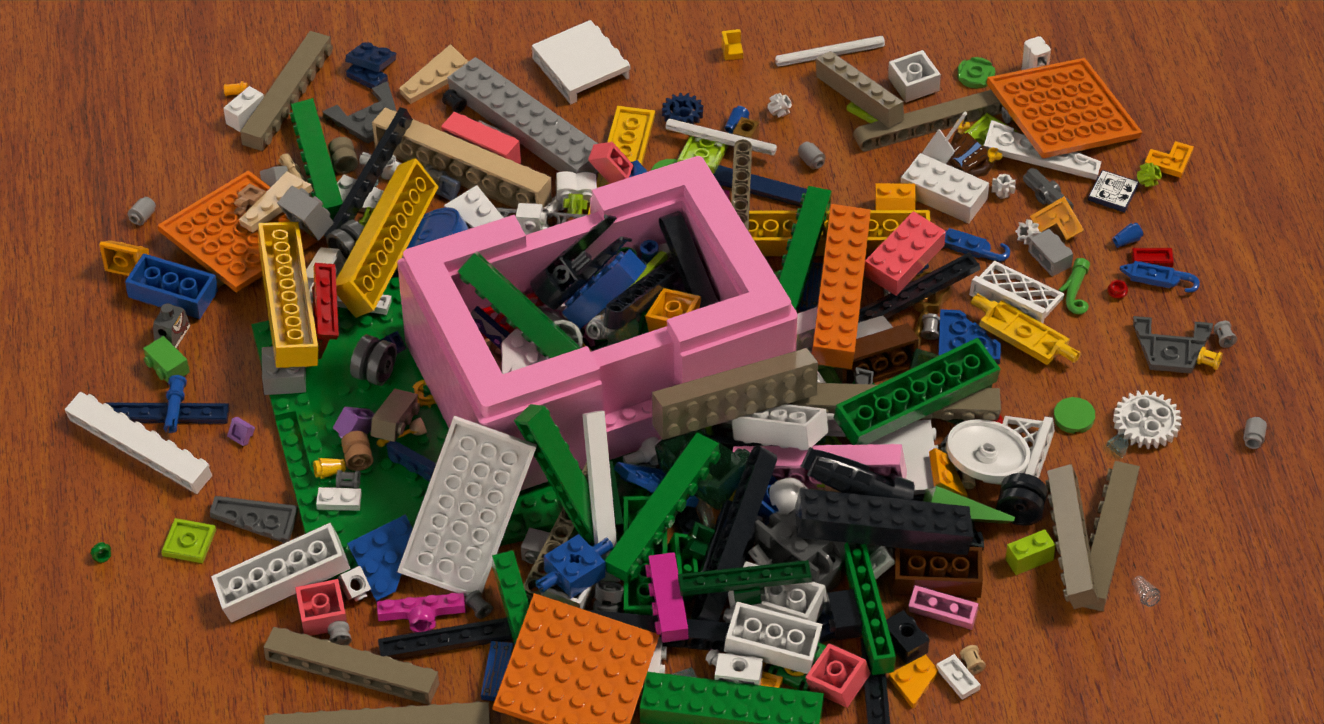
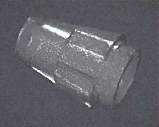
M1137 576L1133 579L1132 584L1141 603L1148 607L1156 605L1161 598L1160 591L1143 576Z

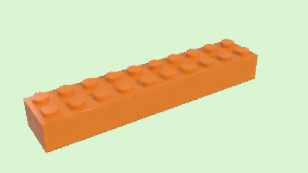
M831 204L812 346V355L817 360L818 365L852 369L871 209Z

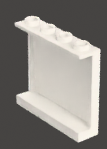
M591 20L532 45L533 60L570 105L577 102L578 92L620 74L629 79V70L631 69L629 62L623 59L619 50L611 45L609 38L605 37L601 33L600 28L595 26Z
M931 420L915 421L869 443L874 445L902 444L907 468L906 479L914 482V495L925 494V491L934 487L929 451L934 448L938 449V445H934L936 429L932 428Z

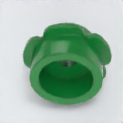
M104 542L97 543L90 552L92 559L100 563L109 560L111 557L110 545Z

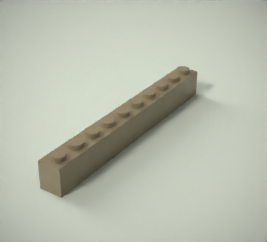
M817 383L816 396L792 402L790 405L826 409V413H835L837 404L877 385ZM983 388L921 419L998 420L1001 412L1000 388Z
M477 701L462 704L409 705L394 708L342 709L339 711L296 712L292 714L274 713L272 715H264V724H490L489 702Z

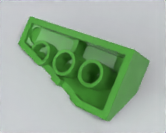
M939 486L925 491L924 502L970 506L971 522L1008 524L1015 519L1011 515Z

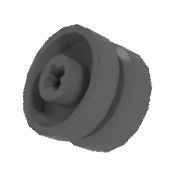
M353 219L348 220L341 225L340 229H335L327 235L328 248L340 249L347 260L364 227Z
M368 334L364 335L357 343L351 358L350 373L352 377L360 380L367 379L369 383L377 386L385 384L396 362L397 347L395 343L386 340L380 341L379 338Z

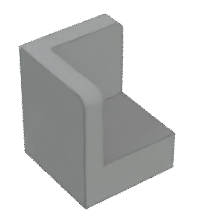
M287 166L271 167L260 171L261 180L272 187L288 171Z

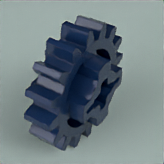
M679 93V96L676 97L673 94L672 99L666 98V103L662 104V116L665 122L668 119H673L694 125V122L699 124L700 119L703 118V105H701V100H696L695 95L689 97V93L685 96Z

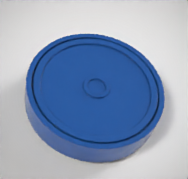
M446 207L424 214L406 249L468 230L467 224L454 208Z

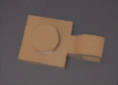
M248 184L238 193V199L234 202V205L238 206V208L234 210V213L243 215L248 205L253 206L265 194V191L252 184Z

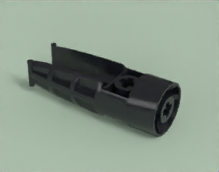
M605 214L604 220L593 226L581 238H578L574 244L563 251L531 280L532 290L547 307L553 310L558 309L602 269L626 242H632V238L620 236L593 260L591 259L592 256L585 251L617 219L616 216Z
M809 447L801 464V467L808 470L807 476L841 493L905 500L913 499L915 490L913 481L893 473L884 477L869 471V466L842 456Z

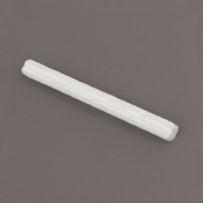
M883 36L787 53L777 55L775 62L780 67L816 60L817 57L829 51H832L837 56L884 47L885 40Z
M668 119L666 122V129L731 146H734L736 141L745 139L751 142L752 151L774 156L777 151V145L673 119Z

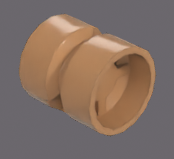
M352 431L344 435L341 443L347 468L352 471H361L369 468L373 463L368 435L362 431Z

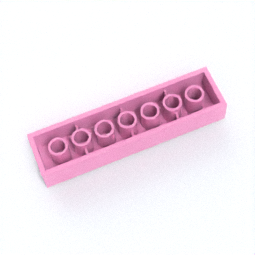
M902 444L812 446L813 449L829 452L865 464L870 467L869 471L884 477L893 473L906 479L907 468ZM755 446L733 447L731 470L734 481L738 484L740 474L743 473L749 454ZM761 446L777 455V462L772 473L777 480L788 477L795 478L801 481L808 489L825 490V488H817V484L822 483L807 476L808 470L801 467L808 450L801 451L798 448Z

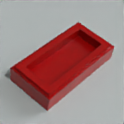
M1132 248L1133 263L1134 261L1165 267H1173L1174 265L1172 248Z

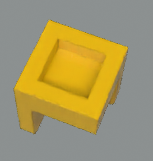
M740 29L722 31V51L725 60L743 58L744 53L741 45Z

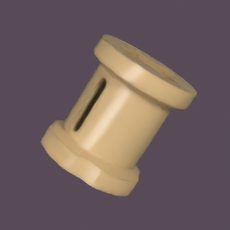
M970 645L960 651V656L965 660L967 669L972 675L978 674L986 668L985 662L979 656L978 646Z

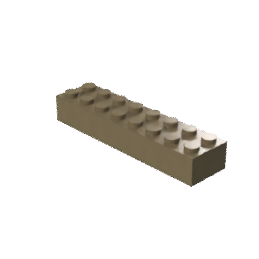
M804 348L652 392V425L662 440L737 419L738 417L816 396L818 362L810 351Z

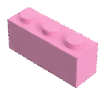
M915 585L909 603V612L972 630L978 612V603Z

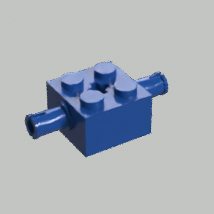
M579 534L544 555V571L547 575L536 580V586L544 593L557 584L570 599L605 578V561L601 556L613 550L612 542L606 537L596 545L590 546Z

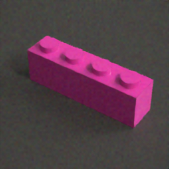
M675 552L649 556V564L645 565L646 577H651L652 582L648 584L650 597L654 596L655 602L652 603L653 616L657 615L658 621L655 622L656 633L661 635L662 643L688 639V625L683 597L680 596Z

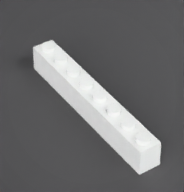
M79 392L65 408L69 420L196 494L213 476L209 469L210 465L204 459L200 458L198 460L188 450L179 449L171 440L165 441L157 432L153 430L150 432L137 421L135 423L132 422L124 413L115 412L110 405L99 403L91 394L86 395Z

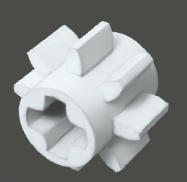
M779 93L769 97L771 102L768 103V109L772 115H777L780 118L790 113L788 109L791 108L792 104L787 95Z
M999 174L997 179L993 178L992 192H996V195L1000 198H1008L1010 193H1015L1016 180H1012L1010 175Z
M1026 219V224L1019 222V227L1015 230L1019 236L1017 240L1024 241V244L1029 245L1030 238L1041 233L1037 228L1039 224H1032V220Z

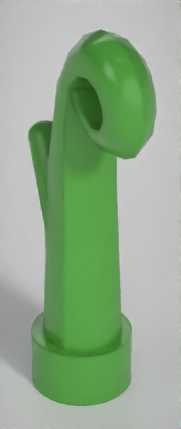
M1084 258L1075 259L1070 277L1059 288L1060 292H1064L1068 288L1066 305L1073 314L1077 315L1085 313L1089 307L1086 301L1081 299L1075 300L1084 276L1088 273L1090 262Z

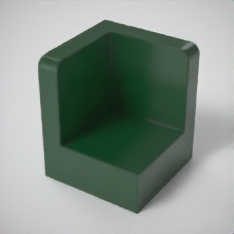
M695 522L686 537L682 553L702 561L715 530Z

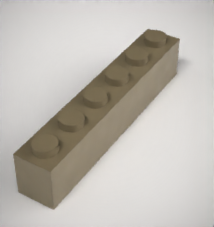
M832 51L816 58V75L820 80L888 128L904 121L902 100Z

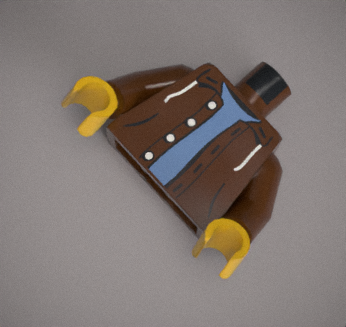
M963 119L957 128L959 130L955 131L951 141V146L955 152L949 159L952 167L975 177L985 176L994 166L995 160L1002 159V153L997 152L998 148L994 147L987 151L968 132L965 134L964 130H968L971 125L969 122H965L963 127Z

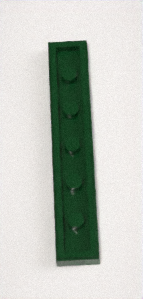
M809 560L678 574L680 596L812 582Z

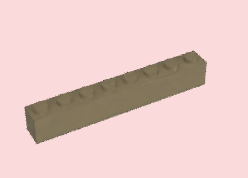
M309 31L240 131L242 145L263 151L271 143L274 134L280 130L282 122L288 118L292 109L291 104L298 102L302 93L306 92L310 81L314 80L319 68L323 67L325 59L331 55L333 46L331 45L330 36Z
M1115 461L1113 469H1108L1106 481H1109V485L1104 484L1102 497H1105V500H1100L1098 513L1101 515L1100 518H1095L1093 527L1096 530V534L1091 533L1089 546H1092L1090 552L1099 603L1084 606L1085 608L1104 612L1140 466Z
M1072 464L1048 470V480H1045L1048 492H1051V495H1048V500L1051 508L1053 507L1054 509L1050 512L1053 522L1056 523L1053 526L1054 534L1059 540L1055 543L1058 553L1061 554V557H1058L1061 570H1064L1061 573L1063 585L1066 586V589H1063L1067 602H1071L1073 609L1099 603L1078 477Z
M273 627L264 645L265 658L268 661L427 705L431 704L439 686L438 671H434L431 668L419 667L410 662L397 661L391 657L379 656L366 650H357L348 645L335 644L326 639L321 640L311 637L308 634L295 633L286 628Z

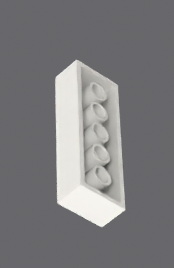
M331 523L211 577L222 610L232 623L296 594L295 587L320 583L351 568L339 536Z

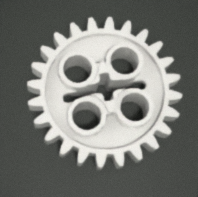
M1145 390L1144 395H1141L1139 391H1137L1136 396L1129 393L1128 398L1122 397V402L1117 403L1113 417L1114 428L1119 429L1118 435H1124V441L1131 439L1130 445L1137 442L1139 448L1145 444L1147 449L1150 448V445H1154L1157 449L1159 443H1161L1165 447L1167 441L1172 443L1173 437L1177 438L1182 420L1180 410H1176V404L1170 405L1171 399L1163 400V394L1157 397L1155 391L1152 395H1149L1147 390Z

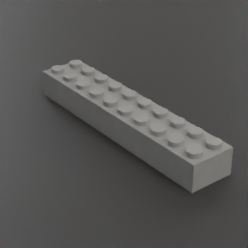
M473 58L447 77L449 89H454L460 98H464L467 101V106L502 131L511 134L512 137L519 140L521 145L559 172L568 171L576 174L580 172L596 174L598 172L588 161L593 145L598 144L478 58Z

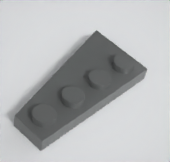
M221 496L214 497L210 510V517L282 543L290 541L298 514V506Z

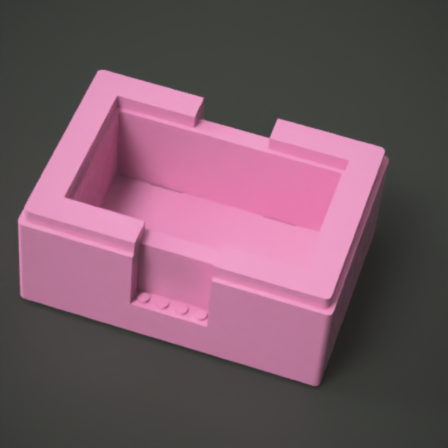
M700 156L593 189L592 197L590 198L589 215L525 235L515 215H511L406 249L403 252V258L397 262L405 343L448 427L450 428L453 417L457 416L525 440L514 420L530 404L543 405L550 411L553 422L559 427L562 438L569 445V450L578 461L581 470L587 462L582 414L600 410L605 411L609 460L639 450L642 443L650 437H656L658 440L662 439L652 425V392L796 351L798 314L710 168ZM678 211L681 212L718 303L667 319L666 327L598 350L595 348L594 339L587 335V323L582 327L585 330L583 343L586 347L502 374L470 314L476 306L483 309L489 307L492 303L486 298L484 300L475 293L476 288L471 284H465L459 278L461 274L457 272L476 251L518 290L526 295L534 292L530 285L531 280L563 251L574 244L578 238H581L593 226L604 220L605 214L616 216L617 219L585 250L592 256V260L620 236L632 238V242H626L623 247L634 249L637 257L641 260L642 252L640 245L642 242L654 240L658 245L666 243L659 225V217ZM614 255L607 263L609 264L611 261H613L612 259L616 255ZM537 299L532 300L531 302L535 304L537 302ZM494 312L490 317L495 319L498 313ZM504 316L500 323L505 324L507 317ZM534 455L521 490L548 481Z

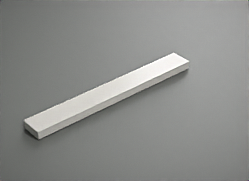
M600 410L582 414L594 543L596 545L607 537L612 542L613 547H615L617 539L605 411ZM611 551L602 555L601 558L605 561ZM605 568V578L599 582H619L620 579L607 573Z

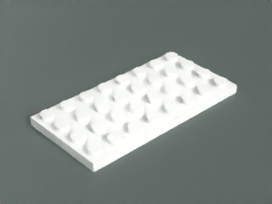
M454 416L397 572L456 593H464V596L469 595L475 590H479L482 593L492 568V555L498 552L537 445Z

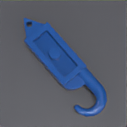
M951 228L945 230L944 248L964 254L970 252L974 257H982L997 262L1004 261L1010 256L1011 251L1006 244H1000L1004 248L1005 253L997 254L990 252V243L984 238Z
M1139 261L1120 266V271L1131 278L1130 281L1170 288L1176 286L1180 279L1186 280L1194 284L1193 287L1184 289L1188 293L1195 292L1200 286V281L1195 275L1176 271L1174 268Z

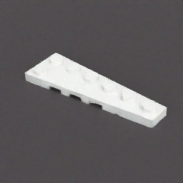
M992 120L984 144V148L987 151L991 147L998 148L997 152L1002 153L1003 157L1097 180L1101 161L1077 152L1042 159L1025 135L1014 132L1012 127Z

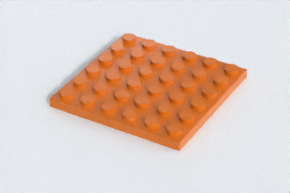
M1085 58L987 78L986 84L1042 159L1141 138V129Z
M249 170L158 224V231L209 272L216 275L219 280L236 293L263 276L258 246V229L251 232L242 227L239 219L243 215L234 213V210L238 208V206L234 205V202L238 199V193L248 184L264 190L265 193L271 188ZM248 205V207H247L245 213H246L252 206ZM282 212L267 223L290 222V220ZM300 229L303 250L318 242L317 239Z
M534 593L492 710L534 724H630L660 635Z

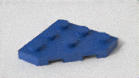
M940 309L938 356L975 338H979L995 362L1000 364L1001 343L996 339L992 340L986 335V331L977 323H972L968 320L966 314L961 310Z
M617 462L614 468L620 474L622 480L635 483L652 494L667 475L666 472L659 468ZM694 495L690 496L685 508L687 506L696 507L699 499Z
M406 514L347 543L357 565L361 566L376 602L396 592L401 573L397 571L413 530Z

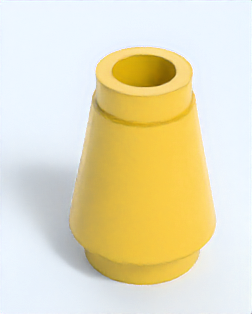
M318 458V460L313 461L315 477H320L321 479L337 474V470H342V472L346 470L344 459Z

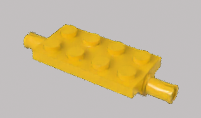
M979 293L973 297L971 305L985 311V316L980 320L979 326L1046 365L1059 355L1072 361V363L1079 359L1081 352L1068 345L1070 339L1003 300L999 303L996 301L992 302Z

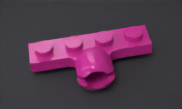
M464 593L378 601V621L408 619L410 629L414 633L433 630L435 628L436 616L465 613Z

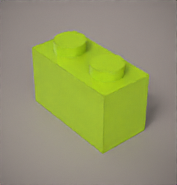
M1044 529L1007 544L1005 560L1015 575L1053 561L1056 545Z

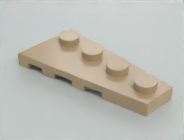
M450 44L399 88L400 94L412 104L447 85V77L469 61Z
M286 171L239 219L240 225L251 232L256 231L258 223H267L283 212L277 202L292 185L297 189L303 188L310 193L313 191L311 184Z

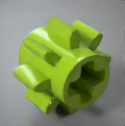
M1153 163L1140 165L1141 170L1137 172L1139 183L1145 184V187L1158 185L1157 180L1161 179L1162 176L1160 168L1157 165H1153Z
M569 193L568 198L563 199V208H567V213L582 214V209L587 210L588 200H583V194Z

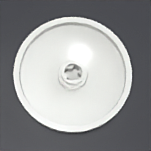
M975 419L959 423L952 428L946 442L948 457L960 471L973 478L987 482H1002L1008 475L1024 473L1030 460V449L1024 438L1010 427L995 421Z

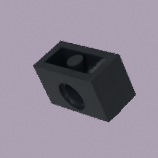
M903 610L886 620L893 648L906 664L928 653L930 639L926 632L918 628L912 616H908Z

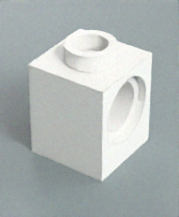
M361 566L337 577L348 600L353 598L355 601L367 597L366 592L371 590ZM351 580L359 582L360 589L358 591L351 588Z

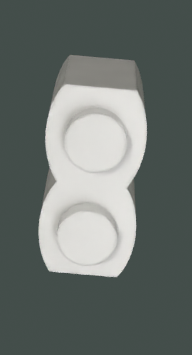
M568 171L557 173L556 200L563 202V199L568 198V194L572 193L583 194V200H588L587 203L590 202L592 190L597 188L596 174L591 172L576 174Z

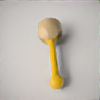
M418 418L412 421L409 429L405 430L398 438L409 433L416 436L427 433L422 419ZM379 439L377 441L378 447H383L389 440Z

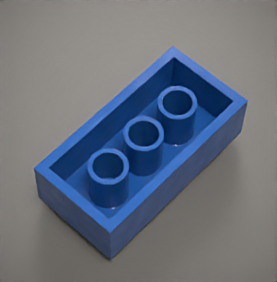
M631 249L625 253L619 252L612 259L613 261L604 265L595 277H591L581 289L564 303L566 308L562 311V314L579 329L606 307L607 303L629 288L647 267Z
M144 253L125 281L129 298L158 307L169 303L183 308L186 315L201 319L218 292L216 275Z

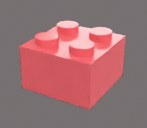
M338 579L295 587L304 634L313 636L328 633V626L335 621L347 622Z
M829 643L805 678L811 692L824 693V698L848 708L871 673L866 659Z

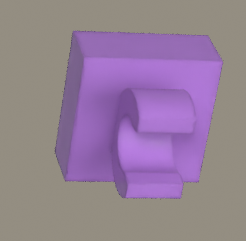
M239 417L232 418L227 437L242 446L247 445L250 436H253L255 427Z

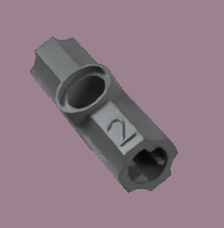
M1031 168L1023 176V181L1035 192V196L1041 204L1047 203L1050 205L1064 197L1058 183L1053 180L1049 182L1037 169ZM1067 199L1069 205L1073 210L1074 204L1069 199Z

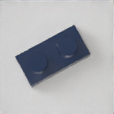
M354 64L346 71V77L370 89L388 81L387 74Z

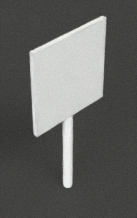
M967 112L961 115L946 137L938 129L921 154L946 164L955 152L948 140L963 121Z

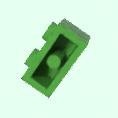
M164 336L143 348L145 354L144 362L149 368L152 367L156 371L157 376L161 380L164 379L168 383L169 377L173 375L185 376L190 373L188 360Z

